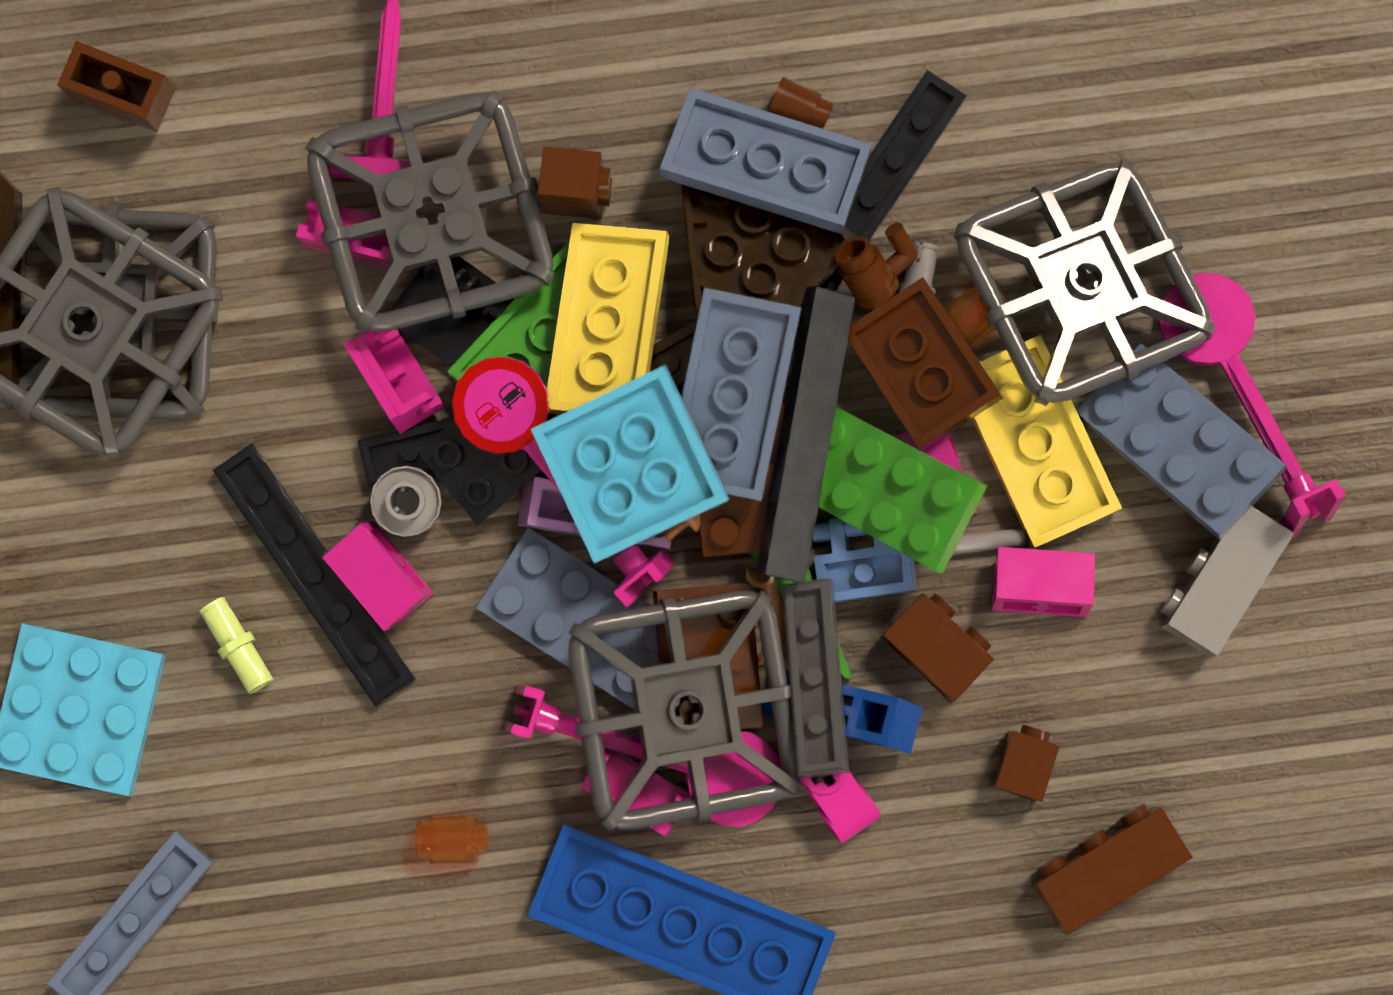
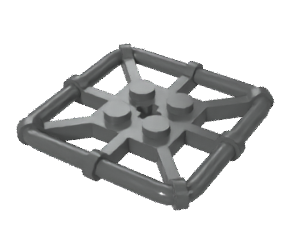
M492 91L491 94L471 93L409 110L407 105L395 108L396 113L331 129L319 135L318 138L311 137L305 149L308 151V173L324 227L321 238L323 245L330 249L345 307L351 319L356 323L355 329L364 334H367L369 331L374 333L389 332L449 315L456 319L466 316L465 311L528 295L541 289L543 285L549 286L555 276L552 272V251L535 192L538 191L537 181L535 177H530L515 121L508 106L503 102L504 96ZM481 112L456 155L423 163L413 128ZM494 119L512 182L508 185L475 193L467 163ZM401 132L410 167L378 175L334 149ZM327 164L373 189L381 218L343 226ZM517 199L534 261H530L488 237L480 208ZM426 201H432L434 206L441 205L444 209V212L438 214V223L434 225H429L426 218L418 219L416 215L417 211L423 209V203ZM385 233L393 263L366 306L348 242ZM483 251L524 274V276L460 293L450 259ZM438 263L446 297L380 313L404 271Z
M1121 160L1119 164H1103L1049 186L1043 182L1031 187V193L979 212L957 225L954 238L957 241L960 256L988 311L985 314V318L990 327L996 328L1022 383L1030 394L1035 396V402L1047 406L1049 402L1059 403L1068 401L1119 379L1125 382L1139 377L1141 370L1193 350L1205 340L1212 338L1215 324L1211 321L1209 308L1180 252L1183 246L1178 236L1172 237L1150 191L1140 175L1133 170L1132 163ZM1112 182L1099 222L1072 232L1058 202ZM1125 189H1127L1154 242L1153 245L1127 254L1113 227ZM1038 210L1039 213L1043 214L1055 239L1031 248L988 229ZM978 247L1024 265L1037 291L1005 303ZM1156 260H1163L1188 311L1148 295L1135 269ZM1077 270H1082L1086 276L1092 274L1095 276L1096 281L1091 286L1092 290H1085L1084 287H1080L1075 280L1078 277ZM1043 305L1059 334L1044 377L1040 375L1013 320V317ZM1136 312H1141L1181 328L1185 332L1133 353L1117 320ZM1100 328L1114 356V361L1057 384L1073 338Z
M60 187L47 189V194L42 196L31 207L0 254V289L6 282L36 301L18 329L0 332V348L24 343L50 360L29 392L0 374V397L17 407V414L27 420L33 417L86 451L99 456H107L108 460L120 458V453L127 450L137 439L170 386L176 388L182 378L179 375L181 369L213 322L219 308V302L223 300L221 288L215 287L214 283L204 273L149 240L150 234L139 227L133 230L79 195L68 191H61ZM65 210L124 246L104 277L76 260ZM52 214L63 262L43 290L13 270L47 218ZM139 255L194 291L142 302L118 287L117 284L134 258ZM199 306L163 363L130 344L147 316ZM87 310L93 312L92 322L96 325L94 331L91 333L84 331L81 335L73 333L76 325L70 320L74 313L84 315ZM124 355L154 374V377L115 434L104 382L120 357ZM62 368L90 384L102 436L97 435L43 401L44 395Z
M107 205L106 209H102L132 229L139 227L144 230L184 231L165 250L180 258L198 243L197 270L204 273L215 285L217 253L216 237L213 231L215 224L207 216L200 217L186 212L122 210L121 205ZM22 210V221L29 212V210H27L26 212ZM65 210L68 227L94 228ZM52 214L47 218L43 226H54ZM40 229L33 241L59 268L63 262L61 252ZM104 234L102 263H80L104 277L119 255V243ZM27 250L21 260V276L24 278ZM152 263L148 265L130 264L117 286L142 302L158 299L159 276L164 271ZM22 292L21 324L22 317H26L36 303L23 301L24 293ZM199 306L147 316L130 344L162 363L154 354L156 321L190 322ZM89 310L84 315L74 313L70 319L76 325L73 333L81 335L84 331L93 332L96 328V325L92 322L94 313ZM218 311L213 322L192 353L189 391L180 381L176 388L170 386V391L179 400H161L150 419L186 418L191 414L196 417L204 410L202 404L206 400L209 389L212 324H217ZM122 355V356L120 357V359L118 360V361H130V362H133L132 360L128 359V358L125 357L124 355ZM44 357L20 379L19 386L29 392L50 359ZM111 371L104 382L111 417L127 418L139 399L111 398ZM45 395L43 397L44 402L65 415L94 416L95 421H98L93 397ZM3 398L0 399L8 410H18L17 407Z
M759 590L757 593L753 591H733L676 601L674 597L664 598L660 600L659 605L596 615L584 620L581 624L575 622L569 630L568 634L571 636L569 641V661L579 722L575 723L576 735L582 736L592 802L597 815L600 817L599 824L608 831L614 828L617 830H634L695 818L697 822L707 821L711 819L712 814L774 803L786 798L789 794L795 795L801 784L798 782L800 777L797 775L793 714L790 702L791 688L790 684L787 683L777 617L773 606L770 604L771 597L763 591ZM744 610L742 616L716 654L686 659L681 620ZM758 621L768 687L735 694L730 660ZM664 624L670 662L639 667L597 636ZM588 648L630 677L636 712L598 718ZM687 696L690 703L698 704V712L691 714V722L688 724H684L682 717L675 716L674 713L675 707L680 705V698ZM771 702L781 769L742 741L738 707ZM638 726L643 759L616 799L612 801L601 733ZM734 752L773 782L709 795L703 758ZM687 761L692 791L691 799L627 811L658 766Z

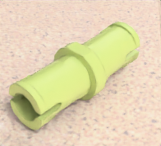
M224 597L214 600L199 611L221 647L217 650L222 660H229L249 694L260 690L274 680L252 644L256 640L251 631H244Z

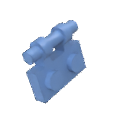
M835 516L830 517L829 522L815 524L814 542L831 541L832 547L831 554L814 556L817 580L830 578L833 581L835 603L918 591L915 565L912 558L874 537V547L850 550V538L868 534Z

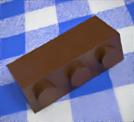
M1142 804L1119 818L1123 824L1119 829L1109 835L1101 829L1078 843L1082 851L1065 861L1061 854L1037 869L1040 877L1031 883L1062 933L1066 935L1071 934L1193 858L1162 807H1153L1148 810L1146 805Z

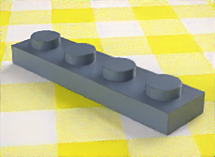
M175 831L47 984L59 995H104L215 862L179 831Z

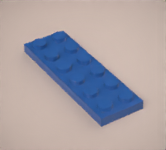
M566 824L562 826L527 915L725 995H812L836 935V932Z

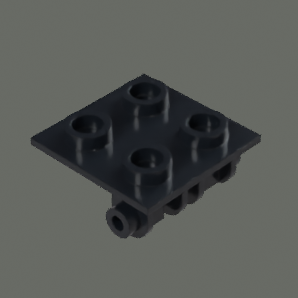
M460 256L450 259L460 293L496 283ZM437 262L421 266V269L390 311L447 296ZM515 298L465 311L466 316L453 319V316L449 315L398 330L452 367Z
M455 420L450 422L417 451L477 526L542 471L524 449H519L516 452L495 454L477 448L462 435Z

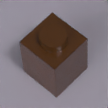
M1022 725L1020 733L1008 731L991 787L1036 802H1043L1060 746L1048 742L1050 733L1037 728Z

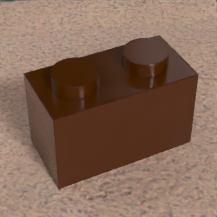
M78 41L73 46L57 84L70 99L158 132L175 91V88L165 75Z
M543 146L538 196L544 214L600 219L601 206H610L612 192L611 168L603 166L601 152Z
M921 593L880 638L949 703H953L994 660L987 653L991 645L974 628L969 627L965 632L951 619L956 612L940 596L934 594L929 598L924 593Z

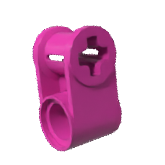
M850 771L844 774L828 775L831 780L828 784L818 780L812 782L811 778H799L802 786L818 807L817 810L841 845L882 817L870 796L861 784L854 779Z

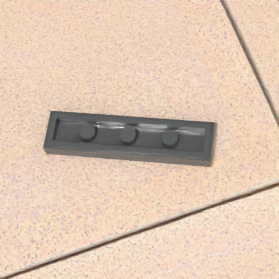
M828 578L805 581V583L783 584L797 775L800 778L849 773L833 581Z

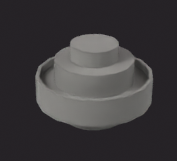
M401 466L392 468L380 476L373 486L370 504L372 514L379 526L391 534L410 537L420 535L433 526L440 515L442 498L440 488L433 477L422 469Z

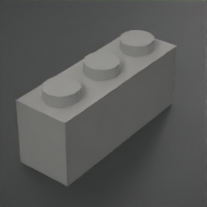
M1251 507L1220 540L1216 537L1208 551L1202 547L1199 549L1186 569V572L1192 575L1183 591L1175 588L1164 603L1160 612L1166 615V618L1160 627L1206 657L1218 656L1294 533L1256 508Z

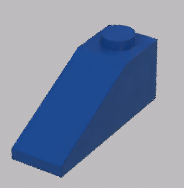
M785 670L787 683L790 684L789 671ZM842 684L846 737L911 754L923 707L897 697ZM771 702L762 703L763 715L773 717Z

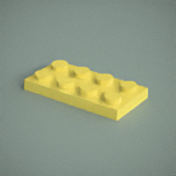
M572 223L547 385L550 406L549 414L561 415L650 372L670 238L667 231Z
M1038 335L1025 341V344L1040 375L1044 377L1051 355L1042 336ZM1007 350L980 361L1003 396V399L972 420L1018 520L1024 529L1031 548L1035 549L1121 510L1122 507L1072 400L1059 403L1049 402L1047 406L1036 403L1035 396L1030 394L1022 383ZM1060 376L1057 384L1063 382Z

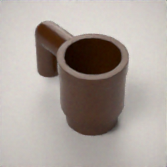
M782 77L768 112L824 129L834 103L821 98L822 94Z
M894 223L885 231V235L896 251L886 261L879 249L871 245L866 237L849 239L835 253L838 272L850 290L852 297H855L856 304L861 308H874L888 301L898 289L899 280L897 276L912 264L918 256L915 245L901 223Z

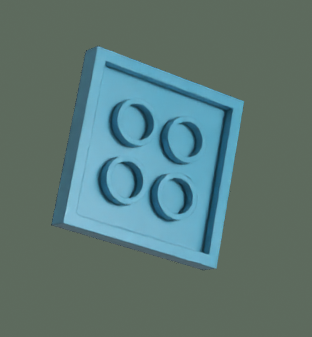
M666 365L531 429L594 563L729 500Z
M22 623L0 711V768L124 796H133L166 655Z

